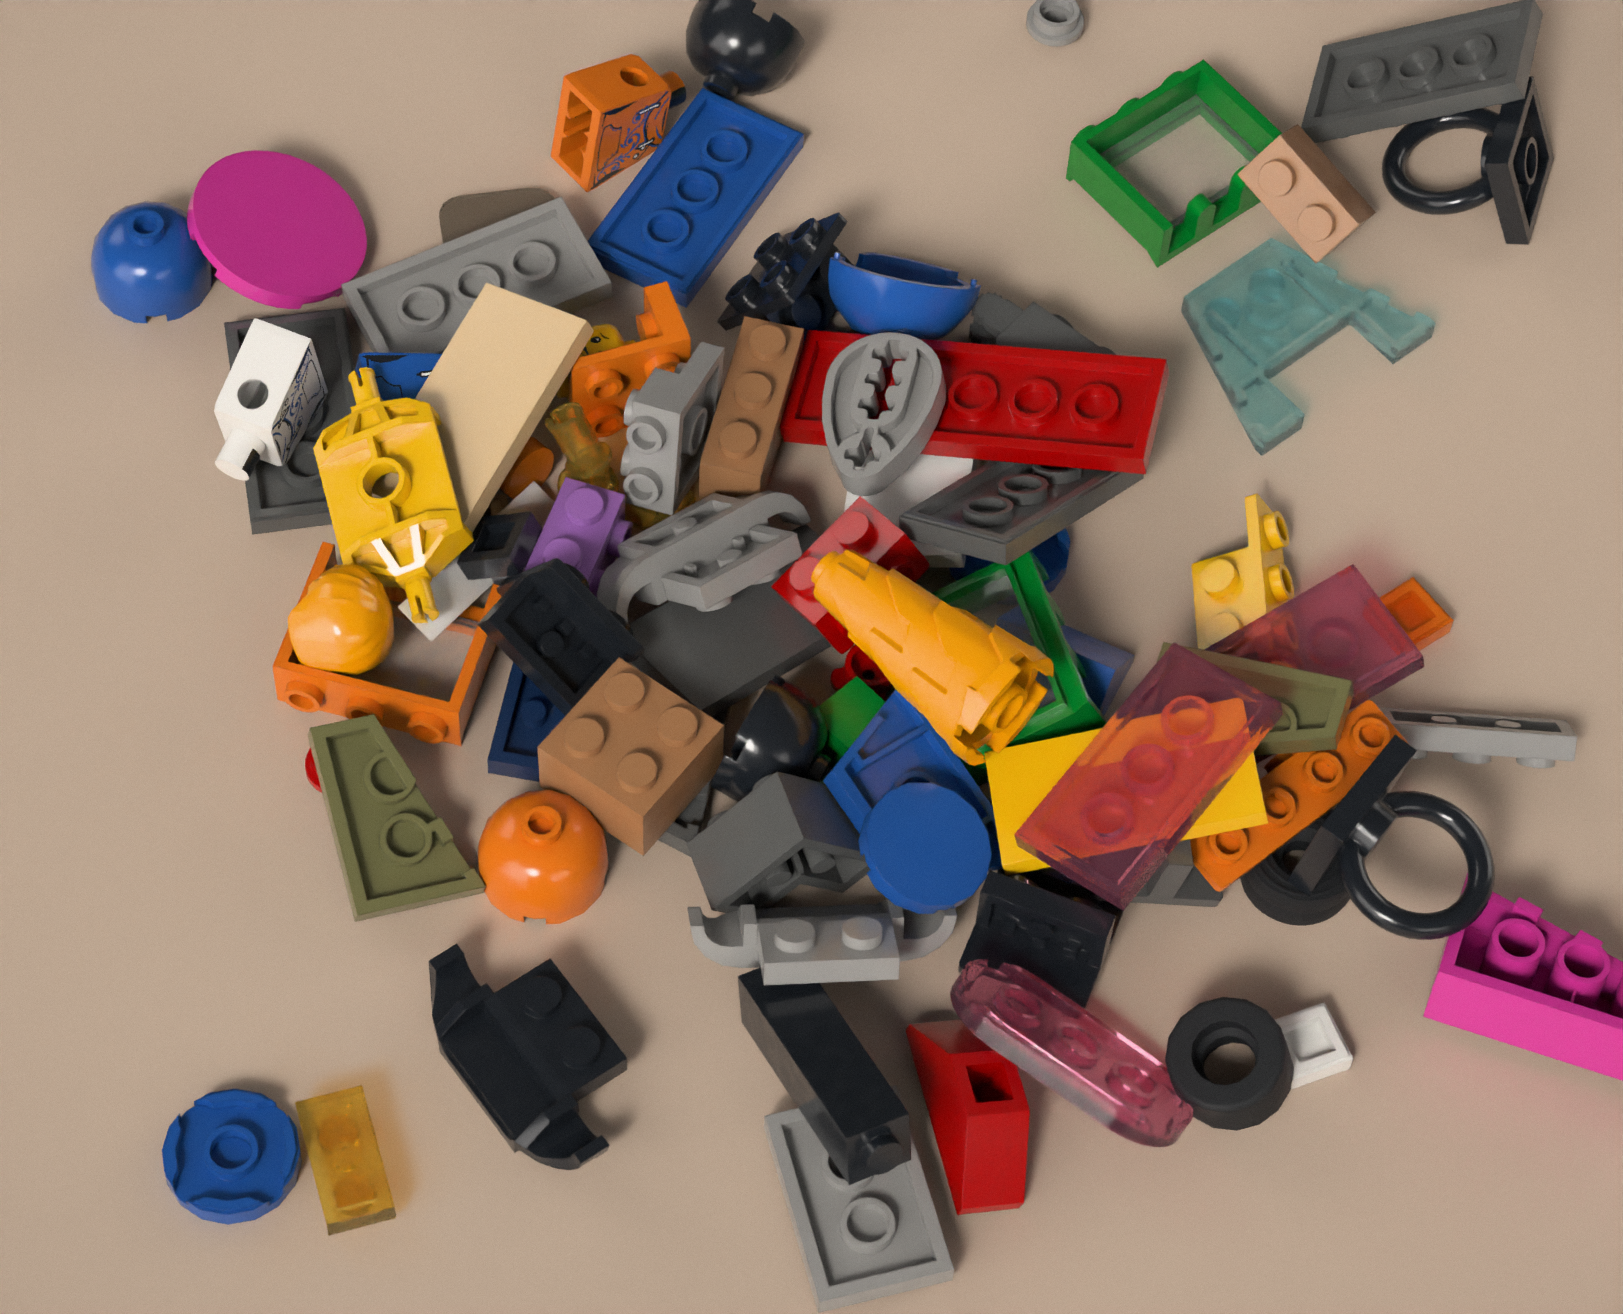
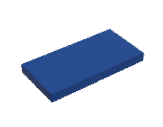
M702 87L589 238L588 243L603 269L643 288L667 281L676 303L687 308L801 151L804 134Z

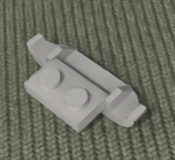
M767 490L753 495H741L734 498L713 493L618 544L620 557L607 567L599 583L597 599L608 610L618 613L627 622L628 606L633 595L639 601L657 606L669 600L696 607L698 611L702 612L718 610L730 604L733 600L732 595L746 587L766 583L777 578L781 574L780 568L797 560L802 555L797 533L769 527L768 518L779 514L783 522L800 526L807 524L811 519L804 505L789 494Z
M889 899L878 902V904L755 909L754 904L740 905L737 911L726 913L716 918H707L703 915L701 906L687 907L693 941L703 955L722 966L738 968L761 967L764 985L899 980L900 962L922 958L940 948L953 933L958 916L956 908L938 910L935 914H918L894 905Z

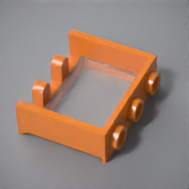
M322 542L298 603L307 595L308 587L312 581L318 579L322 573L337 565L335 544ZM492 585L484 608L470 605L432 642L398 608L407 599L405 589L384 587L393 608L395 640L388 656L374 669L359 675L336 674L302 665L296 656L291 643L289 629H287L272 666L277 700L284 701L302 712L313 713L319 710L347 717L348 719L374 714L381 726L407 732L422 742L430 744L446 742L461 746L465 728L496 647V643L477 624L502 597L497 592L499 585Z

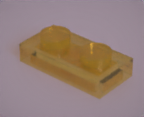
M362 1085L295 1102L328 1236L396 1218L394 1201Z

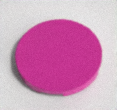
M253 150L226 156L215 162L203 173L189 201L187 225L190 239L196 240L208 261L217 269L214 276L235 292L255 302L276 308L300 309L303 304L323 301L333 296L339 297L343 294L341 284L354 280L363 264L367 249V236L363 219L354 201L328 174L314 165L291 155L273 151Z

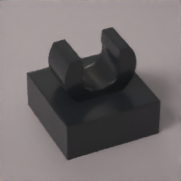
M531 511L482 517L472 533L474 541L461 552L457 564L468 580L492 578L494 584L500 585L505 579L521 573L524 567H526L541 534L542 527Z

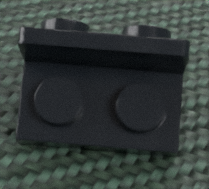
M838 212L819 221L815 218H810L803 222L795 231L783 236L779 232L769 236L755 251L753 258L757 262L750 273L738 280L726 294L725 300L729 304L719 317L717 323L727 331L742 325L744 316L803 328L804 346L808 330L823 331L837 310L829 293L828 270L830 257H834L835 252L841 253L840 256L845 257V262L853 265L833 244L848 221Z
M558 558L505 579L497 588V592L502 597L477 624L565 716L619 657L630 663L636 661L644 652L643 646L633 637V630L630 624L618 613L608 610L589 590L587 579L579 570L563 563Z
M999 869L997 873L989 870L980 891L976 923L959 961L958 972L968 978L1069 1015L1080 1017L1085 1011L1123 916L1125 906L1122 902L1099 901L1095 899L1093 891L1035 870L1008 876L1005 875L1003 869Z

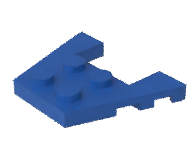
M895 689L824 778L823 782L859 834L864 818L886 792L906 783H934L955 791L975 808L988 830L992 853L988 872L989 870L1003 869L993 806L961 760L952 752L947 742L934 730L927 718Z

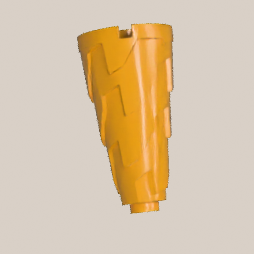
M846 549L842 554H839L837 551H831L815 567L811 576V581L815 584L813 591L815 599L848 631L847 637L878 665L897 692L927 718L934 730L947 742L952 752L969 765L976 766L987 762L984 759V755L977 750L984 744L999 754L1019 734L1036 712L1048 689L1035 680L1038 671L1052 678L1054 674L1052 660L1037 647L1028 645L996 624L994 627H991L967 610L948 605L892 568L888 571L854 550Z

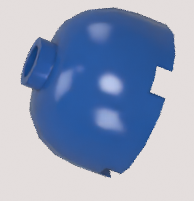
M144 201L128 205L111 215L95 236L91 255V271L99 300L117 316L134 323H147L146 316L158 317L166 315L167 322L180 319L199 307L212 288L213 265L203 254L196 240L190 239L187 213L182 209L165 202Z

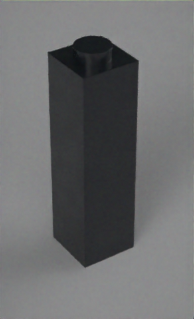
M761 967L739 975L738 987L742 1024L848 1184H854L873 1175L887 1173L897 1165L910 1161L909 1112L820 983L764 985Z

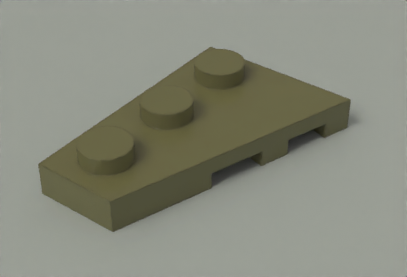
M1163 642L1137 721L1243 699L1255 756L1336 750L1354 695L1353 682L1348 679Z
M374 714L315 726L309 729L308 739L355 922L484 892L486 888L484 882L474 867L470 868L452 841L454 836L441 817L437 818L415 784L417 779Z

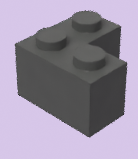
M781 772L770 774L757 781L753 786L752 792L729 810L720 812L712 817L707 827L686 843L711 910L723 913L737 911L740 905L754 904L755 909L770 908L800 884L843 893L867 875V872L870 870L865 861V855H860L859 832L825 783Z

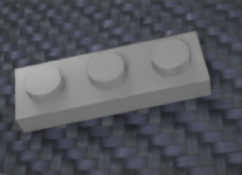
M1378 707L1409 745L1417 750L1412 759L1426 758L1428 751L1453 753L1452 757L1455 760L1472 764H1485L1491 762V756L1517 757L1516 762L1518 764L1532 768H1552L1555 766V760H1575L1577 735L1567 720Z

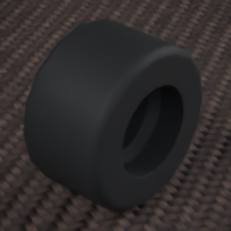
M1220 997L1199 1003L1180 1017L1168 1037L1165 1062L1177 1097L1192 1117L1212 1128L1238 1131L1260 1125L1280 1109L1291 1090L1294 1066L1282 1029L1267 1010L1246 999ZM1230 1043L1249 1046L1254 1052L1256 1061L1255 1067L1248 1076L1240 1082L1229 1085L1214 1084L1207 1078L1204 1072V1062L1210 1053L1218 1047Z

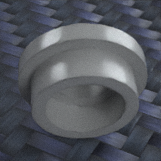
M1036 0L1027 13L1026 26L1029 34L1036 41L1044 45L1065 46L1076 41L1082 33L1084 17L1076 0Z

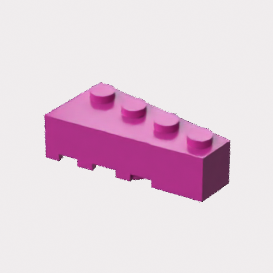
M1467 873V876H1466V878H1465V881H1464V884H1463V887H1462L1460 896L1462 895V893H1463V891H1464V889H1465V887H1466L1467 879H1468V873ZM1492 891L1491 898L1482 914L1465 929L1446 937L1423 1017L1623 1081V962L1609 955L1602 948L1603 941L1582 930L1574 936L1541 918L1543 909L1521 897L1513 903Z

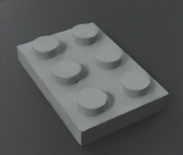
M891 1086L897 1097L900 1099L897 1086ZM799 1108L764 1116V1130L818 1313L952 1281L954 1267L911 1130L910 1161L897 1165L887 1173L873 1175L849 1185Z

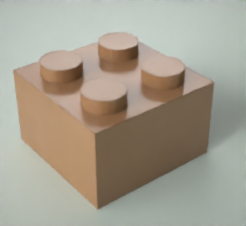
M619 657L537 747L540 787L544 790H552L570 795L591 812L605 831L644 856L715 775L723 759L724 725Z

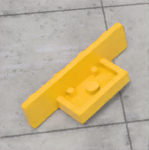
M1258 493L1245 497L1249 547L1191 564L1198 649L1294 668L1292 654L1299 651V639L1296 628L1289 618L1287 601L1294 597V586L1283 558V548L1289 545V533L1279 511L1272 512Z

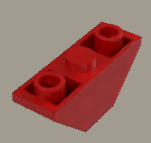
M972 1019L909 1024L905 1030L957 1215L1020 1208L1024 1203L1030 1108L1012 1048Z

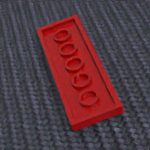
M808 330L780 424L784 442L827 446L822 423V396L828 369L842 350L853 342L870 335ZM920 339L936 353L946 384V401L934 432L920 454L1146 474L1169 378L1167 359ZM893 359L889 367H883L886 386L883 391L876 392L880 408L878 414L869 417L870 419H879L882 411L889 410L885 398L886 390L889 386L895 385L892 368L896 361H902V359Z

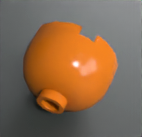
M527 791L505 801L488 818L478 844L479 876L486 886L484 892L492 905L509 918L524 922L525 916L532 919L546 918V925L561 924L583 914L601 896L605 885V876L609 868L607 839L603 828L585 806L570 795L556 791Z

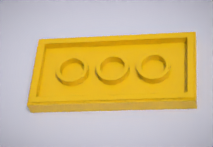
M1243 699L1006 747L999 754L994 750L984 752L985 759L987 760L986 768L1001 862L1006 876L1268 824Z

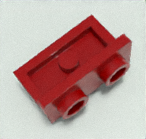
M861 496L771 586L790 607L817 629L840 654L846 653L855 643L847 637L848 631L815 599L813 593L815 584L811 581L815 567L826 554L831 551H837L839 554H842L846 549L854 550L888 571L892 568L915 583L929 568V562L909 537Z

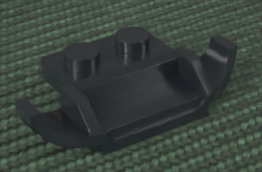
M458 944L430 959L432 1019L439 1051L514 1153L520 1150L541 1164L557 1169L574 1170L607 1152L610 1145L602 1135L599 1137L594 1135L579 1117L577 1101L627 1070V1057L551 958L495 993L487 983L482 986L479 985L467 964L464 952Z

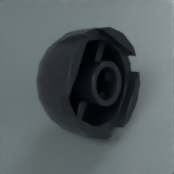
M699 0L691 13L686 29V53L695 70L705 78L703 86L707 90L733 100L736 94L755 96L771 92L786 80L793 70L805 42L795 27L776 13H773L769 22L753 13L757 3L752 0Z
M776 674L773 681L770 680L741 725L735 736L737 739L730 752L733 755L731 758L727 755L724 756L714 775L711 787L739 802L752 792L753 786L757 781L776 772L820 782L832 759L822 753L828 736V727L825 715L817 702L801 688Z

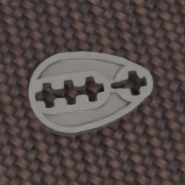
M893 332L866 336L842 350L828 369L822 396V423L826 443L833 466L844 488L854 495L871 496L886 489L910 467L925 448L938 424L946 401V384L936 353L922 340L911 335ZM893 359H902V361H896L892 368L895 385L889 386L886 390L885 398L889 410L882 411L879 419H870L869 417L878 414L880 408L876 392L883 391L886 386L883 367H889ZM872 447L875 461L868 462L865 470H856L855 467H861L865 463V459L868 457L869 450Z

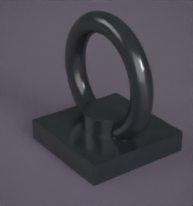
M1529 76L1525 98L1502 104L1499 114L1487 108H1479L1405 125L1389 143L1382 160V178L1391 196L1398 203L1411 210L1431 215H1448L1464 212L1494 198L1506 244L1529 245L1554 160L1534 77ZM1461 128L1479 130L1487 134L1481 150L1480 165L1482 177L1477 181L1459 189L1430 191L1417 187L1407 178L1405 173L1407 158L1412 150L1425 139L1443 131Z
M1395 734L1321 825L1287 881L1309 897L1338 861L1341 881L1348 896L1360 912L1371 922L1390 933L1409 939H1440L1460 932L1471 925L1482 914L1491 898L1494 887V859L1487 839L1481 829L1469 815L1453 803L1425 792H1391L1417 751ZM1413 817L1430 821L1447 831L1459 844L1467 862L1468 879L1462 895L1450 907L1431 913L1408 911L1388 901L1371 882L1366 870L1365 860L1380 843L1397 818Z

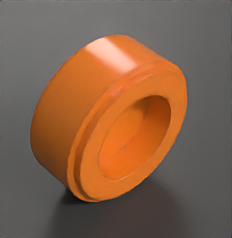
M530 436L499 489L514 500L533 481L541 487L552 470L554 463L553 452L536 438Z

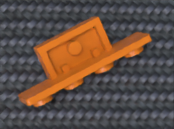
M1365 701L1347 714L1336 750L1285 753L1274 756L1264 766L1268 774L1259 779L1268 824L1190 839L1193 864L1215 891L1221 892L1337 806L1395 734L1406 743L1408 742L1373 701Z

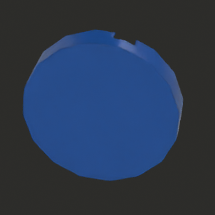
M906 783L886 792L864 818L858 840L860 855H865V861L870 869L867 875L874 887L894 905L918 914H935L938 910L954 909L964 904L986 879L992 856L988 830L975 808L955 791L934 783Z
M236 1088L211 1092L194 1101V1107L187 1110L182 1117L179 1114L171 1123L162 1148L167 1185L179 1204L200 1219L227 1225L256 1220L279 1207L295 1187L302 1164L297 1127L289 1115L287 1117L285 1112L276 1106V1102L262 1093Z

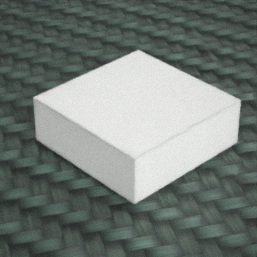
M1325 1002L1274 1019L1282 1029L1294 1066L1291 1089L1350 1069L1353 1057Z

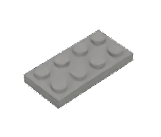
M562 197L341 284L344 300L372 352L443 354L486 282L569 314L613 297L611 280Z

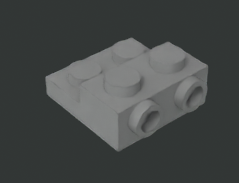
M700 342L688 362H680L674 373L655 368L640 390L635 388L631 391L624 410V424L629 426L626 432L628 444L624 450L620 467L621 475L626 476L623 482L626 503L673 515L699 476L700 460L721 395L724 347Z

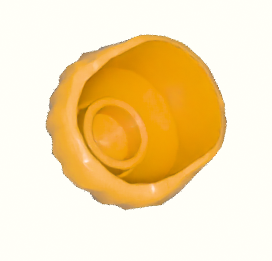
M353 563L335 565L322 573L318 579L312 581L308 587L307 595L291 610L288 616L291 643L301 664L336 674L359 675L374 669L386 659L395 640L393 608L383 584L376 575L370 573L364 567Z

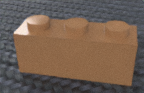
M744 316L700 460L699 501L713 493L736 498L741 495H753L767 491L783 438L780 424L803 349V328Z

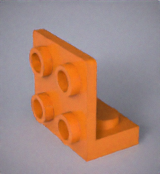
M667 281L644 287V313L636 315L637 330L641 341L579 357L568 374L570 429L576 441L589 437H608L620 429L629 427L624 424V410L631 391L635 388L640 390L655 368L674 373L680 362L687 363L690 359L691 337Z

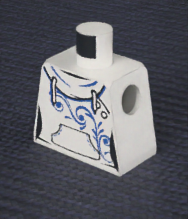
M254 318L214 409L225 439V444L215 461V465L225 474L238 480L247 481L259 459L276 466H283L289 460L328 394L311 338Z

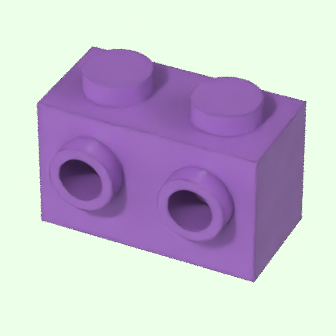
M565 477L524 571L558 558L563 563L575 567L584 575L589 583V590L597 598L599 583L607 567L615 562L616 557H620L617 545L631 538L633 523L625 521V495Z

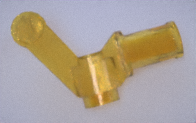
M565 403L550 412L551 418H546L545 426L552 433L567 459L565 468L558 477V493L565 477L624 494L625 521L632 522L633 527L643 531L672 516L626 503V494L619 491V480L610 466L613 457L612 450L606 442L599 441L584 414V409L579 403ZM691 490L688 491L674 514L696 502V497H691L694 494Z

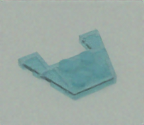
M1270 238L1185 295L1181 308L1184 318L1254 449L1261 456L1302 428L1305 414L1274 386L1269 379L1348 325H1351L1392 364H1395L1432 338L1436 323L1430 317L1418 311L1414 317H1411L1390 306V297L1372 288L1362 292L1338 280V271L1320 262L1315 263L1309 256L1273 238Z

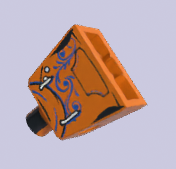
M633 54L565 75L563 77L551 157L586 192L597 188L657 149L663 140L668 110L684 103L686 100V88L683 81L673 71H667L658 75L644 60Z

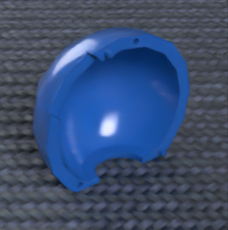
M835 252L834 257H830L828 284L830 297L835 308L849 326L860 334L873 335L893 332L911 335L918 339L938 340L951 333L969 314L976 303L981 285H977L976 279H971L970 283L958 279L959 272L904 257L874 252L859 253L856 266L845 262V257L840 256L841 253Z

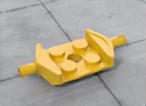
M367 367L359 368L361 378H359L355 370L348 376L356 402L355 406L350 407L352 413L323 429L313 447L342 563H353L364 567L370 573L376 575L384 587L405 589L412 621L414 623H428L426 614L429 615L432 621L439 616L430 585L432 578L437 576L474 541L473 535L463 523L437 428L438 425L442 424L440 415L429 403L407 397L383 401L379 394L375 371ZM388 473L399 474L397 487L390 495L384 498L372 497V488L377 479Z

